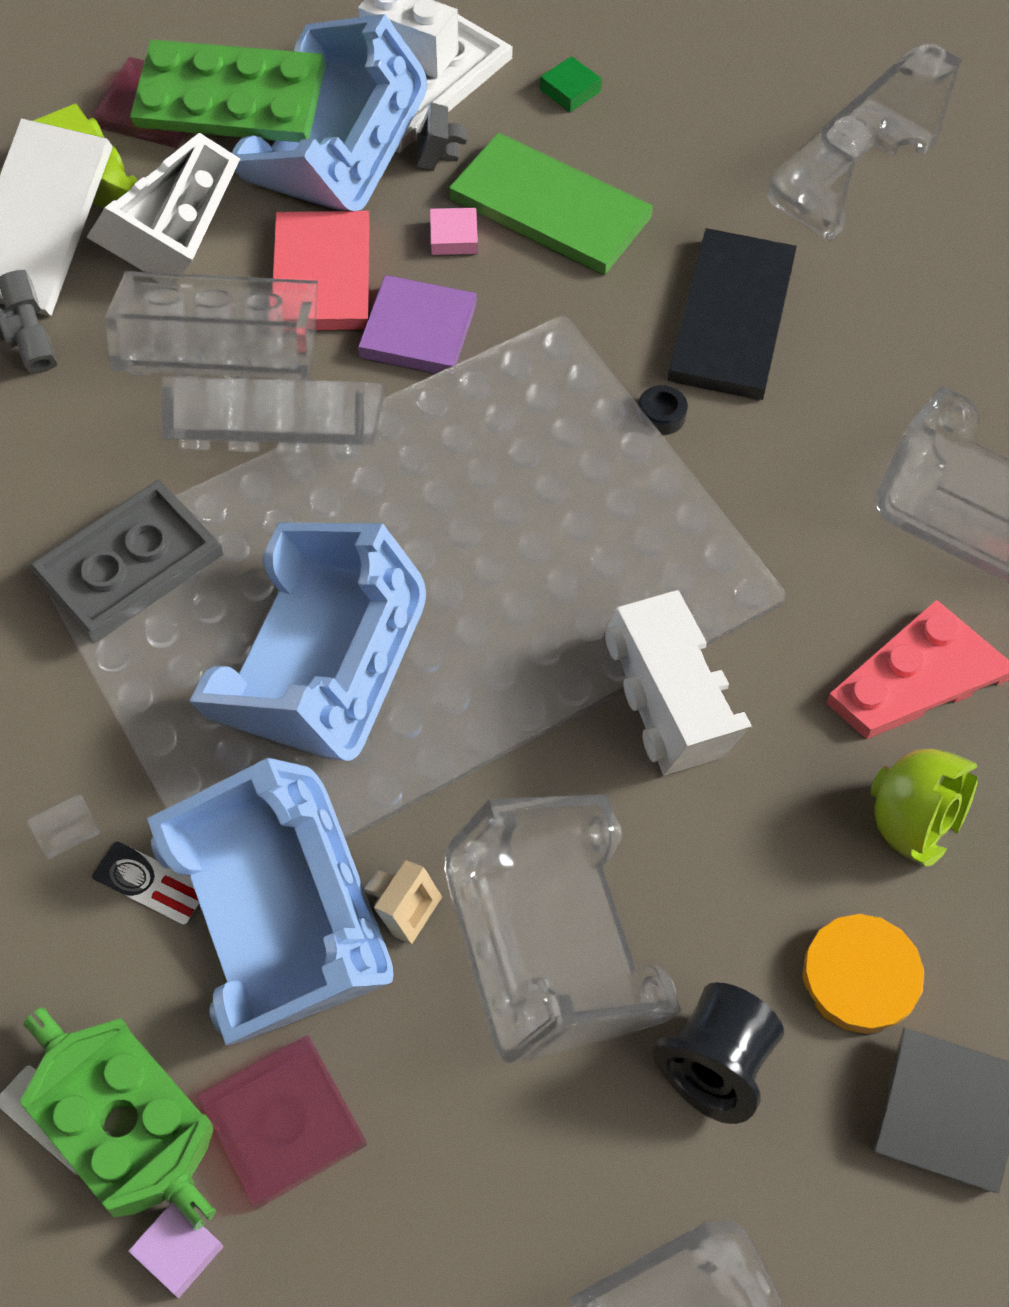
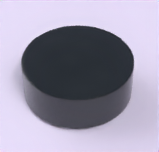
M666 385L653 386L645 390L640 396L637 418L640 425L648 432L656 435H670L683 427L686 421L688 403L685 396L676 388Z

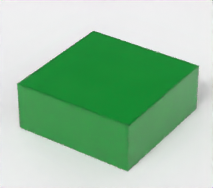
M570 56L540 76V90L570 113L601 92L602 78L573 56Z

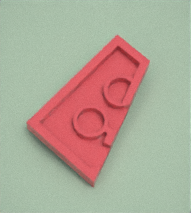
M936 600L829 694L826 704L865 739H869L924 716L927 710L952 700L954 703L971 697L974 691L993 683L1000 685L1009 681V660Z

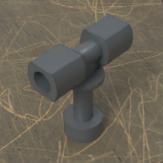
M15 270L1 275L0 290L6 308L0 309V341L6 339L10 348L18 346L23 365L30 374L45 372L56 367L58 363L50 337L43 325H39L35 314L41 308L31 278L26 270Z

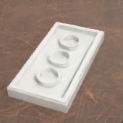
M458 15V53L438 79L426 75V94L400 141L396 152L400 153L417 139V132L431 102L448 106L449 112L512 59V46Z
M21 118L0 174V276L15 270H26L32 280L41 308L37 313L51 317L113 147L106 138ZM0 290V304L5 305L4 300H3V296H2V293H1V290Z

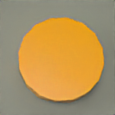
M854 914L836 918L818 931L805 954L802 977L806 990L809 989L810 996L815 1001L814 1006L825 1019L843 1030L868 1035L891 1028L910 1015L923 993L924 967L918 949L900 928L880 917Z

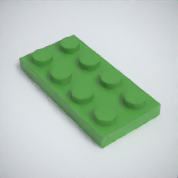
M150 39L130 118L136 128L234 137L258 136L266 140L300 142L301 139H309L326 63L323 55L319 53Z

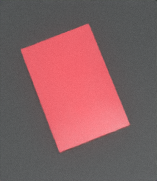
M369 211L276 212L271 314L273 331L365 330L369 319Z

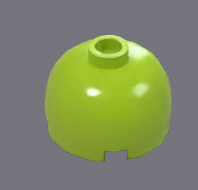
M917 749L903 755L891 768L887 766L882 767L872 783L870 795L876 798L874 817L877 829L889 846L904 857L925 867L934 865L947 850V848L938 846L936 843L950 828L958 834L971 807L978 784V777L969 772L978 768L977 764L944 750Z

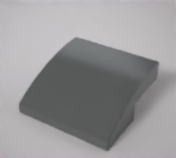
M903 1027L887 1082V1087L889 1088L872 1149L876 1153L999 1194L1009 1156V1061Z

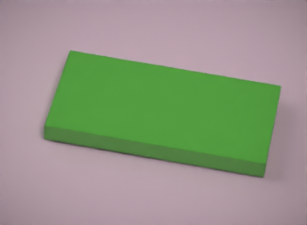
M499 132L449 187L450 200L466 208H476L477 213L603 275H606L651 219L653 205Z

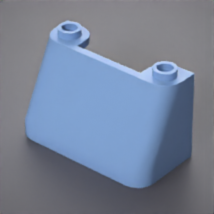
M385 14L306 24L296 42L294 51L322 54L326 63L309 139H301L300 142L275 140L272 147L258 136L242 138L232 151V154L240 158L235 169L240 178L247 183L336 211H359L363 209L421 105L427 89L426 75L421 64Z
M278 522L264 551L263 565L269 579L279 592L239 674L227 666H213L209 668L201 677L189 702L204 717L213 722L326 759L353 760L360 754L422 614L426 598L424 580L383 523Z
M266 758L147 818L153 834L151 847L157 861L164 868H171L178 874L190 875L227 983L215 988L209 1013L215 1029L223 1036L226 1045L245 1042L368 994L392 982L394 976L393 966L327 791L312 769L303 765Z

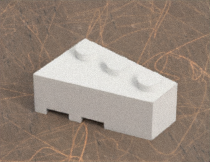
M198 133L165 159L154 172L136 182L125 195L107 205L87 238L172 288L193 260L240 158Z
M679 590L616 608L607 626L608 628L605 630L606 644L611 657L614 660L620 659L627 677L624 679L626 699L633 711L639 710L646 728V730H643V743L652 762L658 761L663 776L725 757L752 725L745 712L733 715L721 692L728 689L729 683L722 670L710 672L701 652V649L706 648L707 642Z

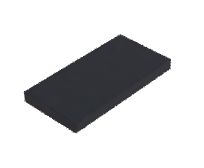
M705 228L667 381L763 400L795 258L796 245Z

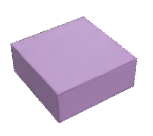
M172 1202L132 1246L129 1252L179 1299L224 1246L205 1227L195 1231L189 1221Z

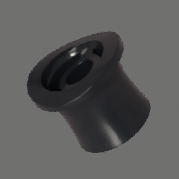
M709 983L704 987L699 1001L684 1029L676 1037L659 1038L652 1048V1056L667 1081L696 1110L718 1122L738 1124L746 1122L758 1109L761 1096L755 1079L761 1066L782 1040L784 1027L777 1014L765 1002L747 990L728 983Z

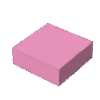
M476 208L430 209L431 255L478 254Z

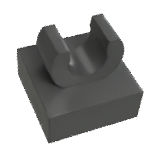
M430 103L417 132V167L434 171L440 157L446 161H458L459 144L465 145L467 142V128L459 123L448 124V106Z

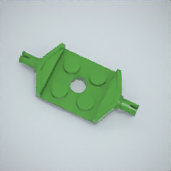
M44 1007L35 1010V1015L44 1027H40L31 1015L25 1019L23 1026L30 1031L45 1049V1055L20 1100L24 1109L113 1218L137 1214L163 1201H167L169 1205L173 1202L195 1231L202 1228L205 1223L194 1208H198L208 1221L216 1213V1209L207 1202L193 1185L195 1182L192 1179V1175L207 1152L214 1131L208 1117L205 1114L202 1115L135 1038L122 1018L69 1034L64 1033ZM121 1107H129L137 1111V1124L130 1133L122 1137H112L106 1134L105 1122L112 1111Z

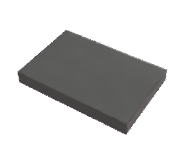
M158 479L28 566L36 580L94 645L224 555L222 545Z

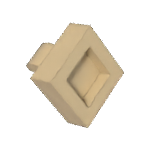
M407 860L403 862L394 877L384 871L376 870L364 888L366 893L378 897L374 909L393 937L411 945L442 898L425 868Z

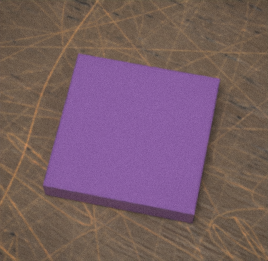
M385 275L358 346L359 358L453 377L477 305V293Z

